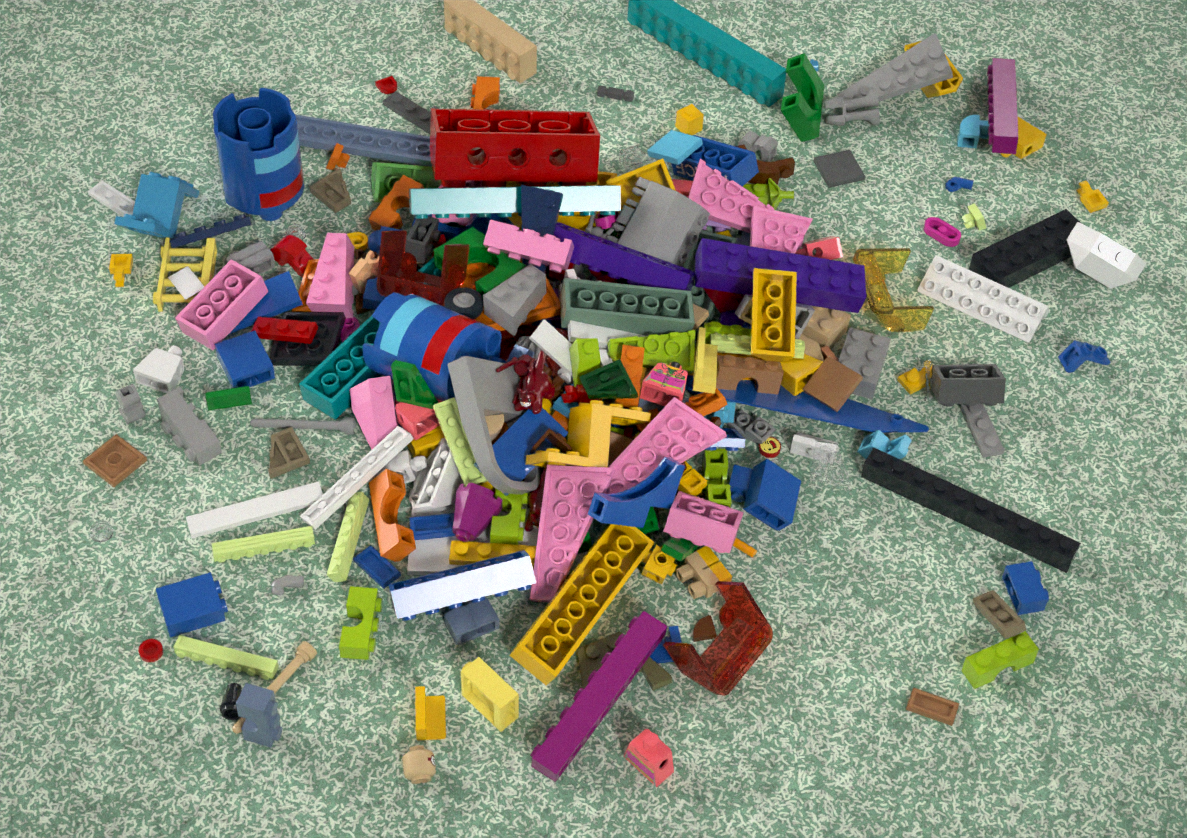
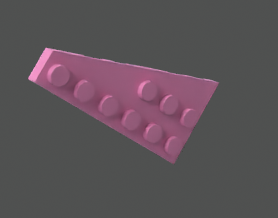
M700 159L688 198L701 205L710 213L709 220L751 233L753 207L758 206L774 210V208L769 204L766 206L758 200L759 198L735 181L727 180L721 176L720 171L711 169L705 165V161ZM802 240V242L800 243L798 249L801 248L802 243H803V240Z
M754 206L751 218L750 246L795 254L813 218Z
M674 397L608 467L614 468L616 471L605 494L622 492L638 485L658 467L664 457H669L679 463H683L727 437L726 432Z
M547 465L533 570L536 583L531 585L530 600L532 602L549 603L563 585L593 521V517L588 515L594 493L605 494L616 471L614 468Z

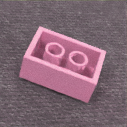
M678 491L670 508L663 532L669 533L674 538L690 540L698 546L705 545L711 547L719 553L726 552L730 554L744 512Z

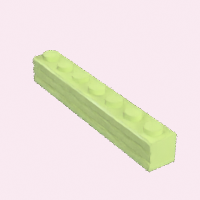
M719 333L710 335V344L718 345V353L752 355L751 337L746 335L735 336L733 334L721 335ZM795 339L794 358L804 359L805 343L800 339Z
M356 492L348 500L327 572V576L334 582L346 581L370 500L363 492Z
M308 526L211 544L214 561L222 563L227 559L238 560L244 556L251 558L256 554L267 555L273 551L279 553L284 549L295 550L302 546L311 547L315 544L313 528Z
M182 635L178 636L173 647L175 654L180 658L190 657L191 660L196 662L201 660L208 665L217 664L223 669L228 667L232 668L235 672L244 671L250 676L259 675L265 680L269 678L274 679L279 667L278 660Z

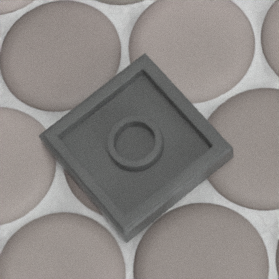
M850 150L814 157L813 162L828 188L865 180V175Z

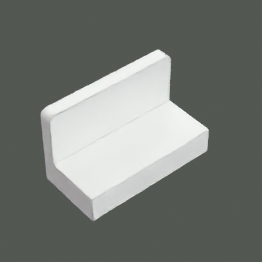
M797 432L793 436L790 453L833 464L839 444L834 441Z

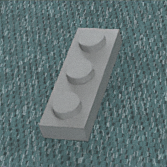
M961 404L960 409L982 457L1004 454L1005 450L984 405L965 406Z

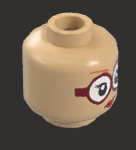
M423 745L410 747V751L402 757L404 777L407 780H411L412 784L431 781V777L436 773L434 753L431 750L424 749Z

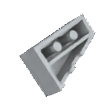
M745 294L735 314L752 325L753 296ZM796 303L795 339H799L815 311L810 305Z
M179 386L157 399L162 419L160 425L166 434L170 433L173 436L172 439L178 448L183 447L185 449L184 452L189 461H195L200 466L222 453L220 441L205 420H200L194 414L195 406L192 402L190 404L186 403L183 397L184 391Z

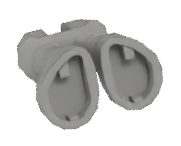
M877 89L869 90L867 96L860 98L843 99L842 96H836L824 101V109L838 108L839 114L825 116L826 124L844 126L845 122L868 120L872 125H879V108L846 112L847 108L879 106Z

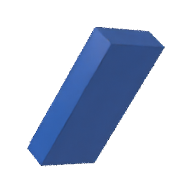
M454 513L409 518L410 529L413 530L415 540L455 536L453 533Z
M371 545L353 558V561L383 589L401 577V572L387 559L381 557L380 553Z

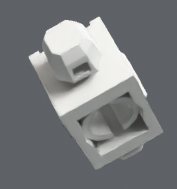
M408 450L399 452L368 483L385 469L403 475L404 483L416 481V470L425 469L428 466L425 456H417L412 459Z

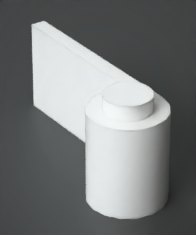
M544 319L529 339L561 367L558 370V376L567 385H571L573 383L569 348L572 344Z

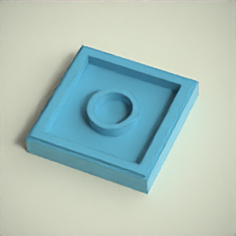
M671 130L650 147L647 153L649 157L664 159L666 162L679 165L703 144L702 138Z

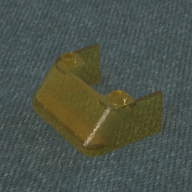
M910 248L858 249L853 257V263L864 265L866 298L871 310L883 327L891 332L924 330L934 307H894L885 284V274L902 272L911 252Z

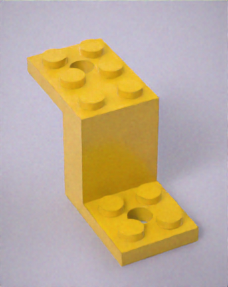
M592 400L590 403H579V406L570 408L567 444L572 447V450L566 452V454H562L559 449L547 448L546 451L537 450L535 454L526 455V465L539 467L558 465L608 468L611 424L632 426L650 422L651 413L642 412V408L639 407L624 409L621 404L606 406L603 405V401Z

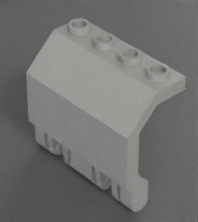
M639 177L635 184L638 188L634 187L632 190L636 196L641 197L639 203L627 199L625 203L630 207L623 206L616 219V222L620 225L614 223L612 226L615 231L622 233L620 238L617 239L612 235H608L606 239L682 267L683 263L688 259L690 250L697 242L703 226L707 224L710 213L681 193Z

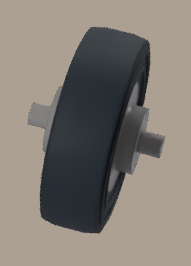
M456 288L446 295L444 307L475 319L481 315L484 302L482 295L478 291L471 288Z

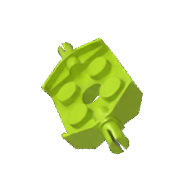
M768 178V184H745L742 186L756 195L760 202L766 206L769 204L774 210L777 209L782 199H794V190H780V187L771 178Z

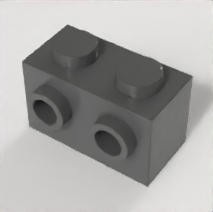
M429 216L424 219H416L405 240V259L425 264L428 256H432L434 244L439 242L441 231H438L439 219Z

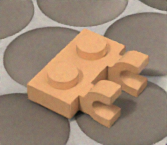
M371 250L367 253L366 258H361L348 273L354 287L358 291V295L364 294L367 280L375 279L387 270L384 267L381 271H378L385 261L380 255L377 259L373 260L375 255Z

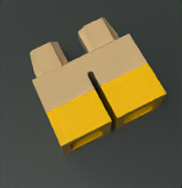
M704 546L687 556L685 563L676 569V577L680 582L683 583L689 579L694 581L688 585V592L693 599L703 595L709 598L713 593L719 590L724 591L731 587L732 575L722 562H719L718 557L708 546Z

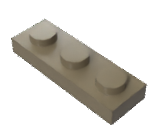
M994 590L973 598L975 607L1005 639L1026 631L1025 622Z

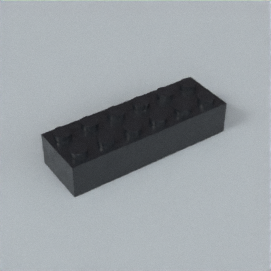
M1067 209L1062 210L974 253L969 270L1010 288L1071 258L1067 238L1076 223L1081 222Z

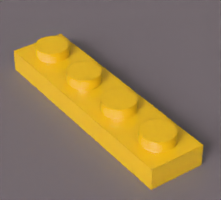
M451 540L449 564L467 565L525 550L530 555L534 570L537 546Z

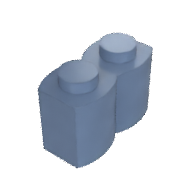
M488 598L476 603L471 601L467 606L450 609L444 615L445 626L456 645H462L499 629L500 619Z

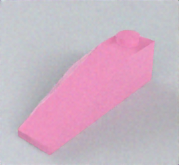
M391 376L367 379L350 389L352 411L371 450L399 426L395 410L394 384Z

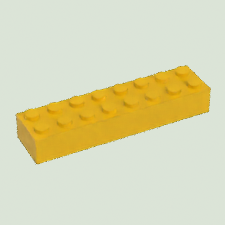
M608 524L509 656L543 684L548 685L563 669L655 542L637 527Z

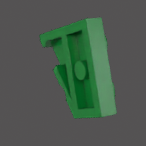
M398 360L391 364L397 401L433 409V405L437 404L438 401L416 365Z

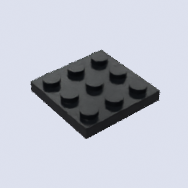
M283 312L282 319L316 322L318 330L311 344L275 340L269 356L273 366L320 365L338 346L346 319L344 312Z

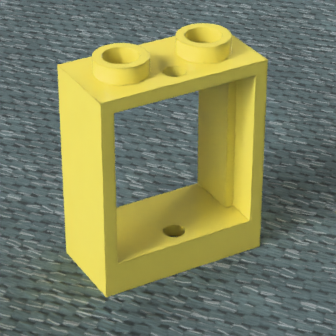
M480 657L473 662L466 663L461 670L462 696L502 732L519 718V694Z

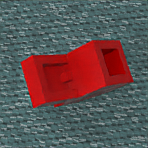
M293 235L283 237L270 249L274 255V260L279 265L284 266L288 263L302 278L308 261L314 260L305 250L307 245Z

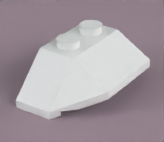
M1079 222L1076 223L1067 238L1075 268L1110 289L1136 281L1146 265V262L1135 253Z
M445 438L440 440L439 446L428 456V466L420 470L408 500L415 511L453 505L456 500V492L463 481Z

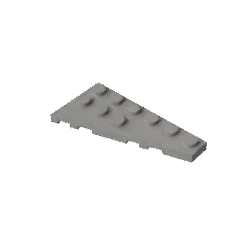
M934 33L837 94V96H842L843 99L860 98L867 96L869 90L877 89L879 102L953 78V74L938 37ZM861 107L847 108L846 111H852Z

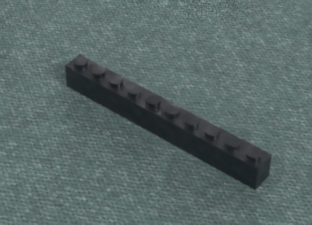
M873 448L864 462L862 478L1065 573L1068 572L1076 557L1080 542L881 450Z

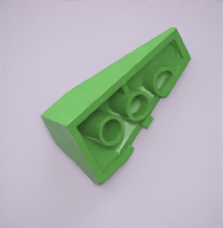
M372 162L371 186L373 202L381 203L383 197L389 194L395 182L399 181L403 175L423 184L424 188H439L441 180H435L431 166Z

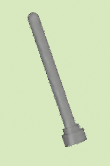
M345 417L341 421L252 419L250 425L261 428L292 427L293 429L340 430L347 435H354L353 428L356 427L355 417Z

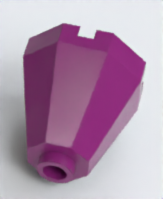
M468 483L467 487H464V484L459 485L456 492L453 533L458 540L463 542L475 540L492 523V517L499 516L502 510V499L499 496L497 500L493 498V491L474 483Z

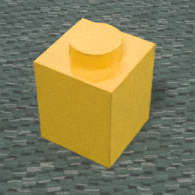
M690 104L677 111L675 127L684 134L694 135L702 131L704 114L693 104Z

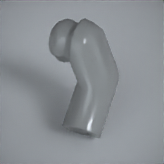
M285 575L274 580L271 584L272 594H284V587L303 588L304 576Z

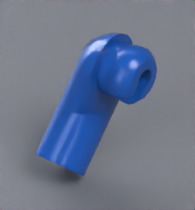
M953 177L946 182L945 187L950 192H955L961 188L972 190L974 180Z

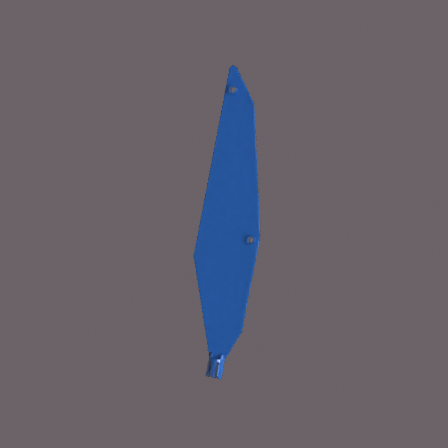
M544 319L533 322L530 328H525L534 332ZM545 319L568 340V328H561L559 321ZM687 375L685 390L691 394L704 393L693 391L694 375ZM740 380L736 390L718 389L727 401L870 432L877 430L881 432H928L929 430L928 426L903 418L899 414H891L851 399H847L840 410L836 412L804 391L794 396L782 385H780L778 394L758 393L754 381Z

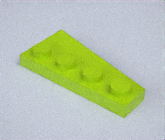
M695 330L683 333L672 332L664 335L653 334L646 337L615 338L608 341L607 355L613 362L621 360L622 346L628 345L645 348L644 368L653 369L657 363L669 365L671 362H678L682 366V370L687 371L689 374L694 372Z

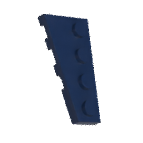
M521 185L522 231L523 229H530L540 233L541 237H544L546 234L554 236L563 194ZM522 258V263L526 266L530 265L528 263L529 260ZM541 264V267H535L545 273L547 265Z
M245 214L233 217V222L226 223L225 220L213 223V228L206 229V226L195 228V233L189 235L186 234V231L175 234V239L170 240L172 248H176L245 226L254 225L255 221L253 216L246 217Z

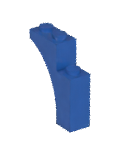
M664 457L658 467L638 485L618 493H594L588 515L601 523L643 528L650 506L671 508L685 465L672 458Z

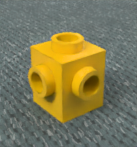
M656 545L653 551L649 550L642 562L646 563L641 575L662 584L667 575L672 576L678 564L674 563L675 558L661 551L662 546Z

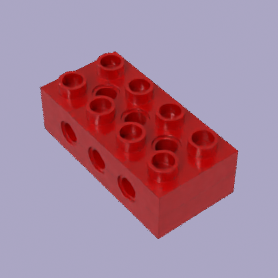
M431 108L430 159L435 180H441V185L444 187L462 188L466 186V180L482 181L483 187H506V181H522V185L530 187L546 186V182H562V186H586V182L598 181L600 133L590 112Z

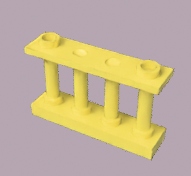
M165 238V244L161 246L162 263L157 292L153 293V303L157 304L158 312H163L164 302L190 303L198 294L196 293L186 300L181 294H165L166 287H175L168 279L169 271L178 272L188 266L192 272H200L202 274L198 279L204 287L214 278L217 257L215 238H207L206 246L202 248H172L170 238ZM171 256H195L204 259L200 263H170Z

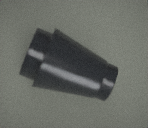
M237 683L227 685L220 705L222 717L227 720H237L240 718L236 702L241 694L242 687Z

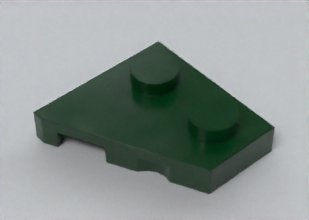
M620 359L579 377L589 399H627L638 397V393Z

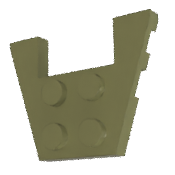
M620 631L577 649L583 689L589 683L587 680L593 670L598 671L603 665L601 661L608 651L612 653L616 648L615 642L622 634ZM650 657L639 670V672L643 673L653 691L672 683L671 675Z

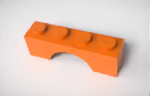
M477 76L476 84L472 86V95L475 97H471V109H486L490 105L499 103L500 77Z
M385 469L369 482L380 556L398 562L416 549L413 530L399 525L397 520L400 503L406 495L404 477L401 474Z

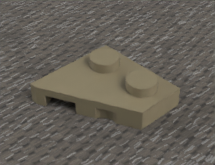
M340 169L335 170L309 187L310 193L335 213L351 204V198Z
M292 427L271 435L270 468L268 470L270 479L310 464V458Z

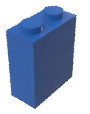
M256 331L244 333L215 344L217 358L232 388L252 387L275 379L273 364Z
M765 459L753 467L743 510L774 530H782L792 524L801 480L769 459Z
M211 572L156 588L170 638L226 621L224 613L228 612L225 599L219 598L218 594L222 593L218 580H213Z

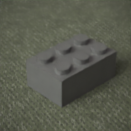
M996 364L932 365L931 390L939 404L950 407L954 406V404H963L965 406L985 404L995 406L997 403H1004L1006 378Z

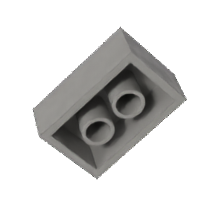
M849 328L838 362L863 377V380L852 394L873 400L888 354L891 338Z

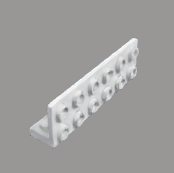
M935 255L917 289L918 292L1026 342L1031 341L1042 318H1046L1049 313L1047 305Z

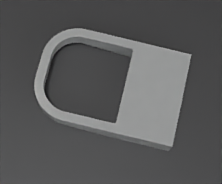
M464 356L448 363L461 423L476 463L484 477L493 487L503 493L522 495L537 489L540 484L542 467L536 466L524 478V482L510 480L501 471L495 459L485 416L504 414V422L507 423L509 429L528 410H514L515 404L512 403L520 381L519 375L514 370V365L497 373L496 369L505 363Z

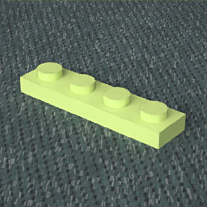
M455 397L434 404L433 409L464 486L467 487L468 483L480 485L487 482L488 480L474 466L476 460L462 426Z

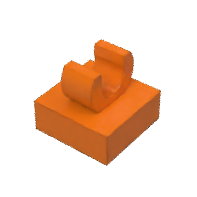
M336 143L326 169L334 170L336 165L346 168L350 156L346 153H341L343 145Z

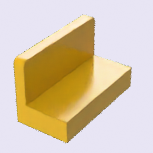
M425 686L415 687L416 739H445V696H426Z

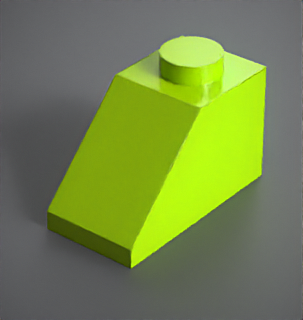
M598 338L576 339L569 348L575 388L577 385H582L580 376L600 368L601 358Z

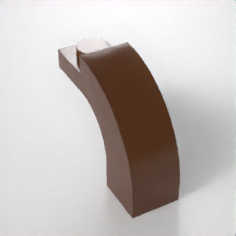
M745 144L735 146L747 150ZM793 157L773 162L757 160L759 172L748 183L768 184V178H771L778 185L779 178L785 179L794 174L795 161Z

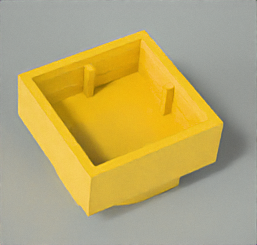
M664 159L606 181L607 185L621 186V210L624 205L630 207L625 203L627 199L639 203L641 197L636 196L632 192L634 187L638 188L635 184L639 177L676 191Z

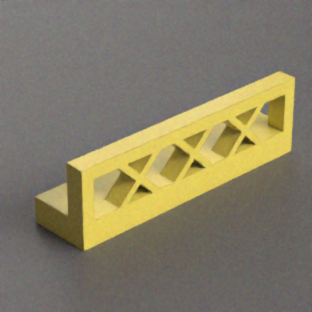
M699 327L695 347L693 391L715 394L718 345L705 344L706 328Z

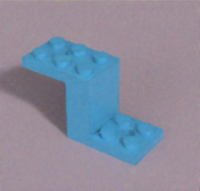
M149 172V175L141 174L133 214H124V217L116 216L114 224L137 233L170 238L171 240L175 239L174 235L177 231L184 196L198 198L200 191L193 188V184L180 180L181 178L164 177L154 172Z

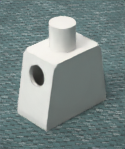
M174 345L171 346L168 352L158 348L153 349L133 369L136 383L164 393H169L176 389L184 372V364L181 357L182 350Z

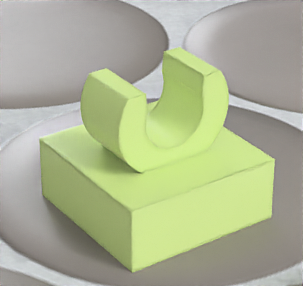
M976 204L968 206L969 214L962 217L965 227L968 229L976 225L978 230L986 229L984 216Z

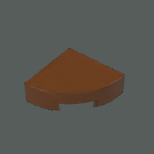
M711 615L703 617L696 623L693 630V642L716 638L717 634Z

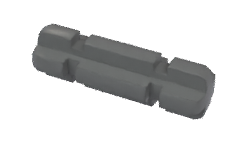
M600 85L597 89V96H607V98L617 100L625 99V101L632 102L634 91H624V89L613 87L608 89L606 86Z

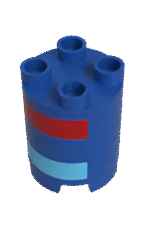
M260 88L259 97H249L236 101L234 94L231 93L223 98L213 111L214 134L225 201L229 206L241 212L260 215L266 221H275L283 215L284 210L293 206L300 199L305 188L296 116L291 110L289 98L278 91Z
M393 292L379 304L372 315L373 318L381 323L374 345L363 344V358L370 370L383 376H391L393 380L391 364L395 360L415 364L435 398L441 401L455 397L448 363L464 356L507 363L506 360L499 358L502 337L499 330L411 293L404 296Z

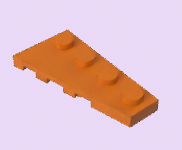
M717 388L715 394L704 392L690 397L689 402L684 403L703 417L712 412H717L722 407L728 405L725 397ZM657 408L648 411V413H651L650 422L660 413ZM650 422L634 426L641 433Z

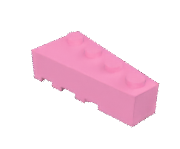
M490 220L483 243L490 253L499 255L500 252L508 254V258L520 261L521 258L527 259L529 264L541 267V264L549 266V270L561 273L562 270H568L574 250L572 240L564 239V242H560L561 240L556 238V236L546 234L544 237H541L540 233L534 230L523 229V231H520L517 226Z
M327 233L306 301L311 312H344L346 318H353L352 303H354V296L352 294V286L354 285L348 273L354 267V246L346 233Z

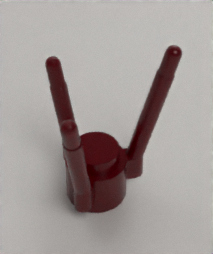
M526 354L521 355L519 358L513 357L511 361L496 369V372L499 373L514 365L515 372L521 377L512 400L513 404H516L518 400V389H522L524 377L528 373H533L536 359Z

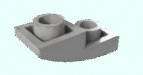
M740 410L734 416V423H727L728 427L735 428L745 439L759 444H763L776 431V428L761 417L755 420L743 410Z

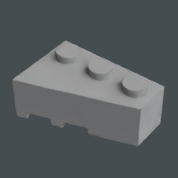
M532 264L528 265L483 295L484 314L509 333L515 335L519 325L526 321L531 309L534 310L546 294V274Z

